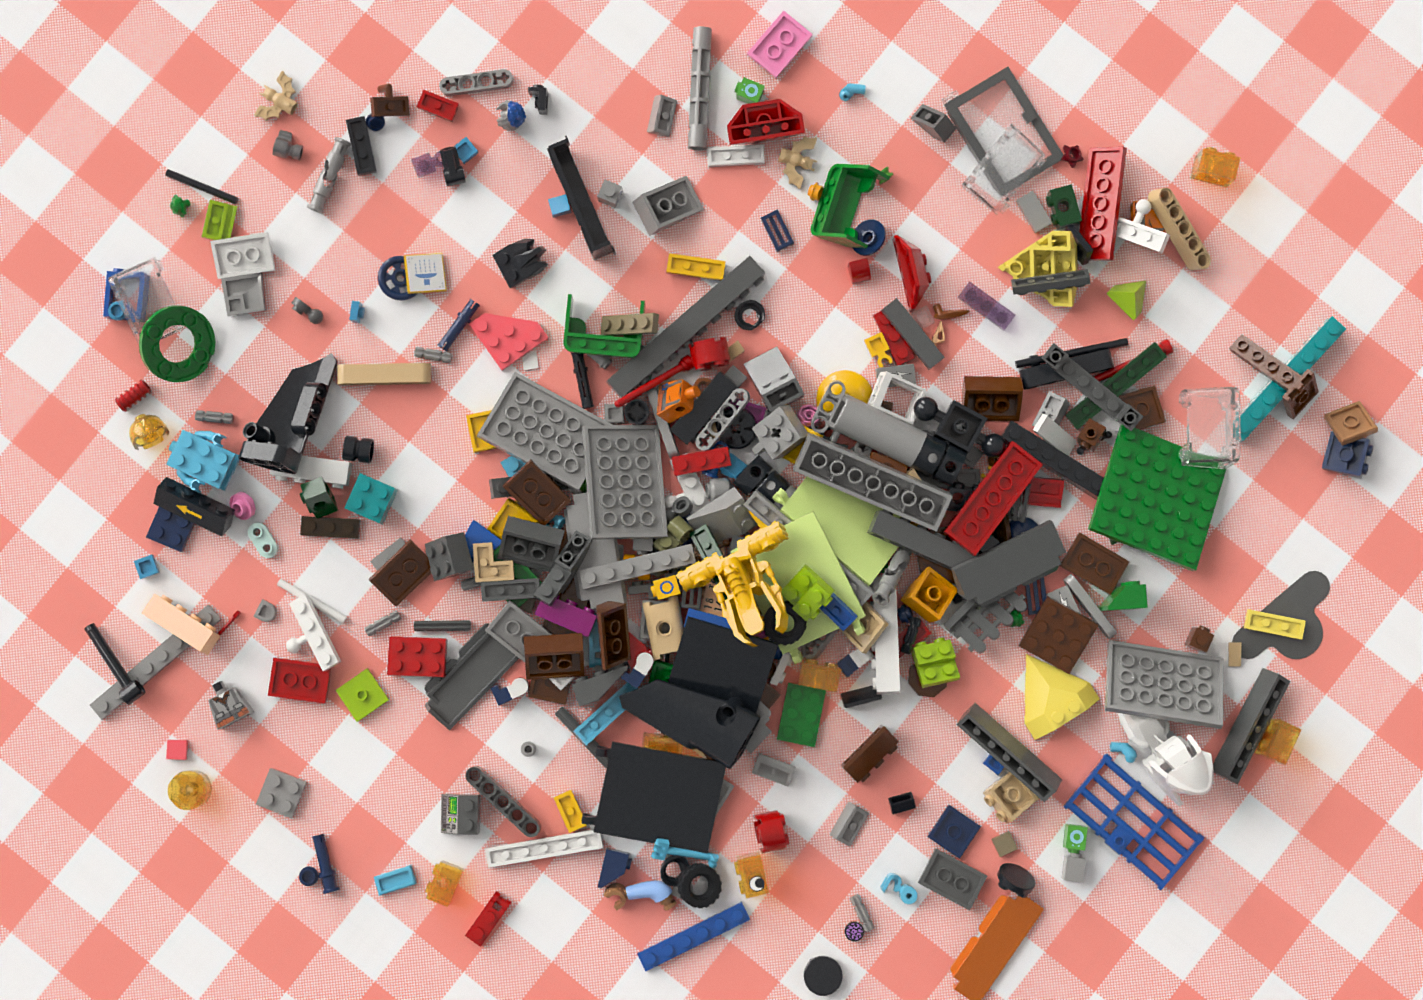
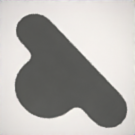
M1309 571L1260 611L1305 620L1302 640L1244 629L1243 626L1236 632L1232 642L1242 643L1241 658H1255L1271 646L1276 648L1282 655L1291 659H1302L1313 654L1320 646L1323 638L1322 625L1314 613V608L1329 594L1330 582L1322 572Z

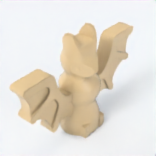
M281 71L276 79L282 87V93H277L274 89L264 85L265 91L259 94L268 101H272L274 105L271 107L259 106L254 114L255 117H261L265 121L271 117L280 119L282 111L291 115L298 107V103L291 99L292 94L296 93L292 88L293 79L287 77L284 71Z
M804 136L801 141H792L793 148L791 150L782 147L778 159L779 162L786 163V168L782 172L788 176L789 184L795 185L798 189L801 188L804 178L797 173L795 167L801 166L803 169L814 171L812 168L813 162L817 163L816 160L810 159V157H803L800 152L814 149L817 141L816 137L808 138Z

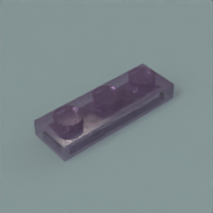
M970 281L958 296L961 301L1003 331L1016 315Z

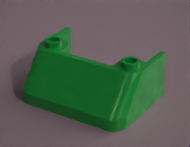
M833 165L828 172L810 229L812 235L846 247L867 249L868 245L857 240V231L850 227L861 193H869L873 190L876 179L889 180L890 176L870 165Z
M568 294L563 340L564 347L568 352L623 358L638 356L641 350L643 334L624 335L623 337L586 334L585 322L580 318H572L574 299L572 294ZM642 300L640 305V314L645 313L646 307L645 301Z

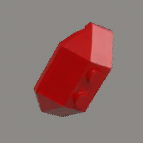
M775 99L742 105L727 125L730 145H744L805 133L802 113L783 100Z
M895 235L892 240L909 312H913L931 283V276L925 270L927 260L925 254L921 253V249L899 235Z

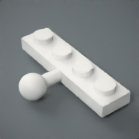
M1142 199L1136 204L1137 214L1134 221L1118 217L1116 237L1163 253L1170 235L1141 225L1144 215L1148 214L1151 210V203L1146 199Z
M697 473L676 476L683 493L676 496H665V509H672L674 501L682 496L688 497L693 503V513L710 503L709 499L706 498V493Z
M304 594L289 603L304 635L298 639H289L286 643V649L290 653H297L300 651L301 646L308 642L322 671H327L341 662L340 657L309 595Z

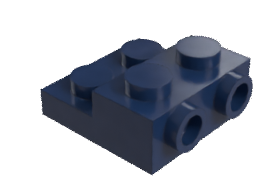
M1331 431L1322 469L1362 479V475H1366L1368 472L1369 464L1366 463L1367 456L1371 457L1374 446L1370 445V439L1361 438L1342 446L1334 432Z

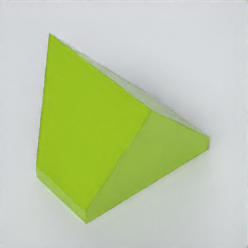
M1146 280L1114 285L1106 293L1133 321L1142 312Z

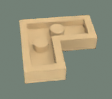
M493 542L473 544L475 582L515 580L514 560L494 562Z

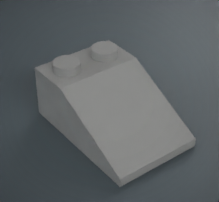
M687 176L643 193L632 202L649 236L704 210Z
M735 487L686 518L693 530L698 529L704 524L708 525L716 542L730 539L733 535H743L758 525L748 512L749 510L743 505L745 501Z

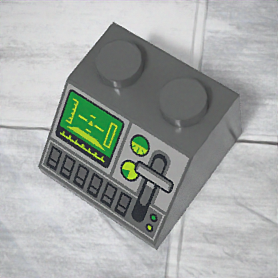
M441 794V833L478 835L480 833V794Z

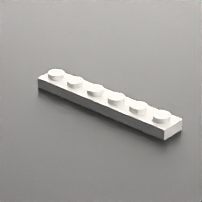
M587 830L485 848L488 868L601 849L603 848V842L600 833Z

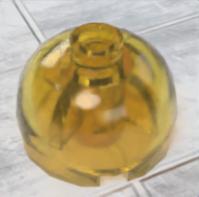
M138 415L129 428V438L136 450H139L138 447L141 446L144 449L151 448L164 440L163 436L165 434L169 435L167 425L156 415Z

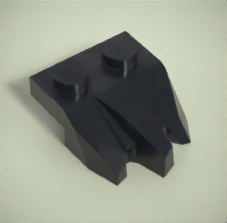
M522 239L507 245L492 255L509 288H514L525 280L535 277L547 267L548 264L545 261H540V257L546 249L543 246L533 248L534 239Z

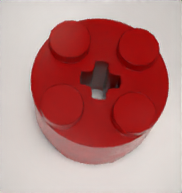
M720 337L719 341L710 338L693 342L694 345L689 344L692 364L695 370L706 371L710 370L713 365L718 367L730 365L729 361L731 359L726 337Z
M774 810L753 816L757 820L754 822L757 842L763 845V848H760L761 853L785 849L786 845L790 844L788 834L784 833L783 826L786 825L783 814Z

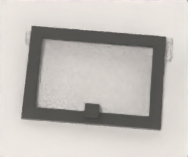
M1009 67L1004 68L961 95L956 90L941 100L948 116L1000 197H1010L1016 193L1015 188L1061 161L1063 153Z

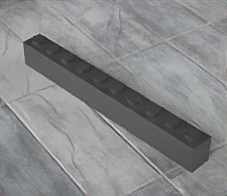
M751 256L747 257L644 347L638 356L632 358L607 380V384L621 398L635 390L639 385L642 386L649 382L650 375L653 373L658 374L664 368L663 364L668 360L670 362L679 355L677 352L681 348H688L689 344L693 343L692 339L696 335L699 337L707 331L706 327L711 322L715 324L722 317L720 314L725 310L727 312L736 305L735 301L737 299L745 298L750 293L749 289L753 285L756 287L764 281L765 271Z

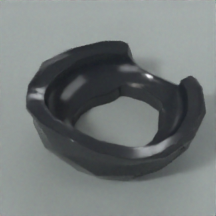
M755 300L744 301L735 311V321L744 330L755 329L765 319V310L762 304ZM752 309L757 313L759 319L757 323L751 325L743 320L742 315L745 310Z
M673 855L666 858L660 868L661 879L668 886H677L679 876L676 878L668 876L666 873L667 865L671 862H676L681 872L689 865L686 858Z

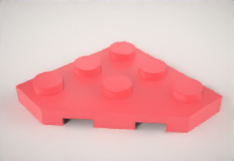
M484 313L469 323L502 371L549 339L539 323L535 321Z

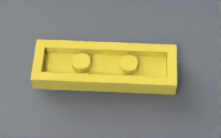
M1247 609L1244 629L1302 640L1306 621Z

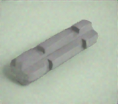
M416 347L414 351V356L418 358L424 357L434 361L442 360L445 363H450L452 360L450 352L444 351L442 353V351L428 348L425 350L423 347Z
M197 410L195 412V420L232 424L233 414Z
M394 611L389 616L386 615L373 622V625L366 626L365 631L367 635L372 636L376 634V631H381L392 625L393 622H398L401 620V615L398 611Z
M860 895L852 896L850 901L855 906L854 909L860 922L863 923L864 930L866 932L873 930L874 925L869 920L870 916L864 904L861 903Z

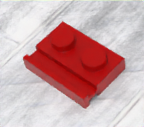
M1033 477L1029 483L1031 484L1028 505L1061 508L1064 480ZM1025 490L1023 491L1022 504H1023V502H1024Z

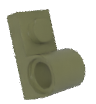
M680 515L676 516L667 526L668 537L658 538L653 542V546L658 551L680 547L691 537L690 533L694 530Z

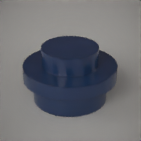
M369 114L366 118V125L372 131H379L384 127L385 119L384 117H372Z
M905 604L901 605V608L897 609L899 619L902 623L906 622L908 624L913 617V613L910 607H906Z
M311 866L303 868L299 873L300 882L305 886L314 885L319 878L318 871Z

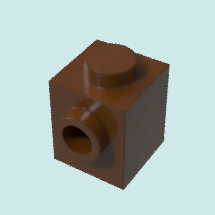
M1089 418L1077 437V443H1079L1082 449L1086 451L1090 449L1094 452L1106 433V427Z
M1200 625L1199 628L1192 627L1184 645L1201 653H1207L1214 635L1209 633L1210 629Z

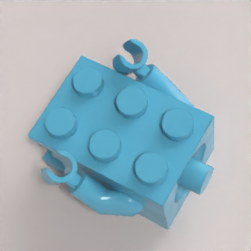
M182 430L178 441L173 440L170 444L169 451L172 453L166 465L177 469V476L192 490L201 493L199 486L201 484L205 485V483L225 491L240 459L238 458L239 455L222 448L221 440L223 438L227 439L226 436L212 431H197L192 434Z

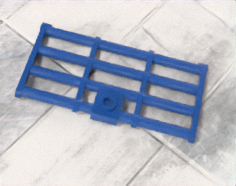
M1108 754L1103 755L1097 766L1063 806L1065 809L1071 810L1093 829L1095 835H1100L1105 840L1104 843L1118 855L1122 854L1128 863H1132L1158 886L1159 890L1165 887L1205 838L1200 833H1196L1173 813L1171 808L1168 809L1141 786L1140 781L1134 780L1113 762L1112 757ZM1104 764L1131 786V789L1125 796L1098 774V771ZM1092 779L1119 801L1113 810L1109 809L1085 788ZM1135 791L1163 814L1157 823L1128 800ZM1079 794L1083 795L1107 816L1101 825L1097 824L1073 803ZM1123 806L1151 829L1145 838L1116 815ZM1167 818L1194 841L1188 850L1160 827ZM1112 820L1117 827L1109 834L1104 828ZM1155 833L1182 855L1175 865L1148 842ZM1134 839L1139 845L1131 853L1126 847ZM1142 848L1170 870L1163 880L1136 857Z

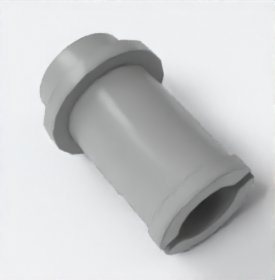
M587 354V356L599 364L600 368L606 369L612 362L610 356Z
M528 741L522 744L521 753L524 756L531 757L535 754L536 746L533 742ZM527 746H531V752H527Z

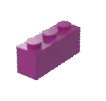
M560 596L557 597L551 607L541 601L539 602L534 615L576 633H582L583 636H590L597 620L594 610L584 607V610L576 607L578 604L569 599L566 602L559 600Z

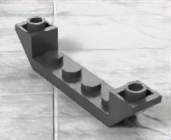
M1053 343L1042 356V359L1111 418L1129 431H1132L1144 416L1132 406L1123 402Z

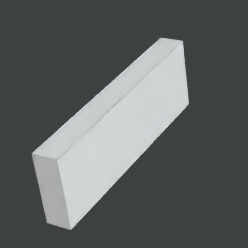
M764 144L707 147L708 168L765 164Z
M1045 414L1041 415L1033 429L1047 443L1068 456L1077 443L1072 436Z

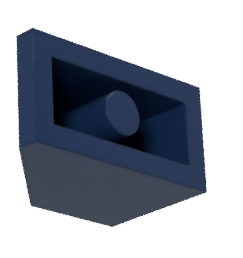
M607 847L598 888L606 886L625 874L626 869L630 870L632 858H629V852Z

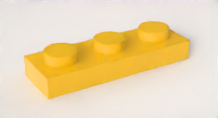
M669 253L666 273L721 281L724 277L726 261Z

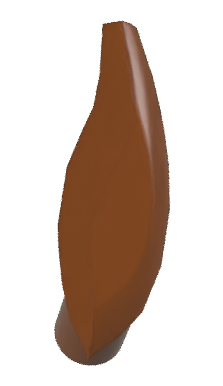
M939 303L933 306L936 313L934 318L940 320L957 318L970 312L969 310L943 311Z

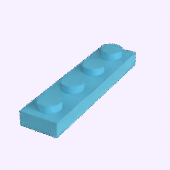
M627 682L573 731L585 746L625 711L622 708L619 696L638 688Z

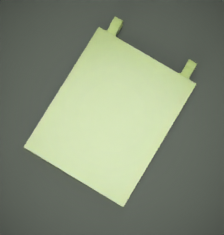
M806 477L790 498L781 488L772 497L775 502L783 505L780 511L791 521L814 511L838 561L868 586L898 548L867 533L875 512L882 511V508L812 478ZM893 514L894 517L900 519L901 516Z
M814 511L785 524L789 539H785L772 551L757 554L756 561H767L771 564L774 577L782 589L806 564L835 590L833 593L858 616L851 623L856 635L864 633L866 629L860 619L865 617L866 614ZM738 547L731 550V553L738 551ZM765 572L763 574L764 582L773 586L774 583ZM765 593L761 596L753 594L764 617L772 605ZM820 608L821 612L814 620L811 618L807 620L806 630L798 641L791 645H778L782 654L790 652L794 664L804 659L798 647L839 629ZM789 614L788 626L785 632L791 631L794 627V619Z

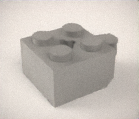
M790 405L779 406L752 428L759 441L752 448V451L755 455H760L765 451L772 460L786 456L805 441L808 432Z

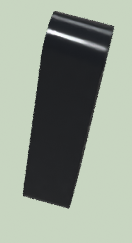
M1110 349L1071 358L1089 374L1114 368ZM1048 364L1019 371L1024 390L1065 380Z

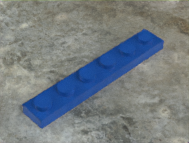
M741 901L638 952L637 955L646 972L749 921L750 918Z

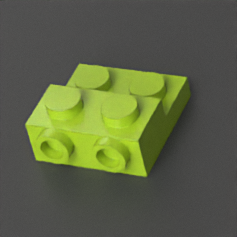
M805 564L782 589L781 593L794 605L792 609L807 622L809 618L814 620L821 612L819 608L822 605L826 607L832 601L831 595L835 590Z
M937 638L934 640V643L930 644L923 641L913 647L911 654L922 688L960 679L955 662L956 655L950 639Z

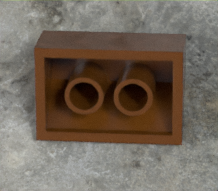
M964 376L962 405L988 418L987 421H1019L1023 397L1021 377Z
M607 601L597 605L600 659L602 669L607 670L631 660L627 604Z
M582 633L524 637L526 680L584 676Z
M880 725L840 766L857 783L860 780L864 782L871 775L869 771L873 767L877 769L884 762L882 758L887 753L891 755L898 748L896 744L899 741L885 726Z

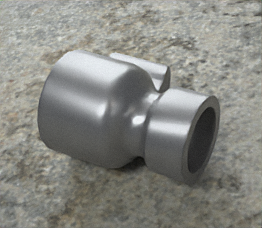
M280 130L274 143L273 155L281 158L291 156L293 159L300 161L303 146L298 144L292 145V133Z

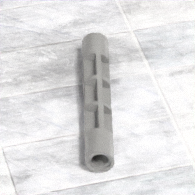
M704 26L693 28L694 48H692L690 130L688 132V149L706 150L712 29Z

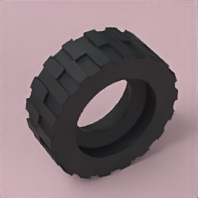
M786 600L784 601L786 612L794 619V627L791 631L782 634L775 630L776 611L773 606L767 610L763 619L765 635L772 642L779 643V645H791L798 641L807 627V622L792 609L794 605Z
M694 863L691 866L688 865L685 870H682L681 875L678 877L677 891L680 894V898L690 906L698 907L699 909L707 908L719 898V894L722 891V881H720L719 874L713 868L703 863ZM698 876H703L708 881V889L702 895H695L690 888L692 880Z

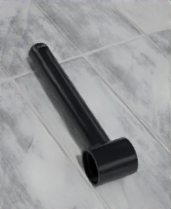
M95 623L86 626L85 632L122 687L119 691L120 697L126 704H132L146 693L144 687L137 680L132 681Z

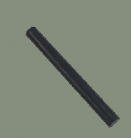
M170 169L166 171L165 176L235 205L238 202V197Z

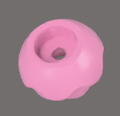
M803 405L798 410L797 417L803 425L811 427V420L817 408L813 405ZM820 419L814 422V426L819 423Z

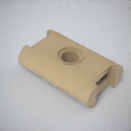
M678 596L668 597V602L655 605L652 602L642 603L653 660L664 659L663 655L677 652L684 631ZM668 623L670 630L664 634L662 632V625Z

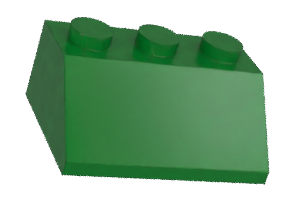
M1140 581L1121 583V586L1115 587L1111 595H1108L1098 608L1101 611L1148 608L1146 584L1140 585Z

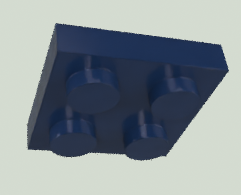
M158 507L146 538L183 552L195 524Z

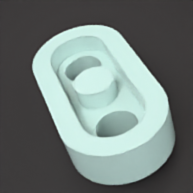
M253 523L248 529L249 538L262 557L273 558L278 553V544L266 525ZM256 529H260V534L258 536H256L254 533ZM266 545L270 546V551L268 552L264 550Z

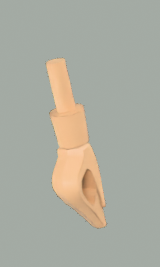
M940 321L931 340L935 346L945 341L942 321ZM940 332H942L941 340L938 339V334Z

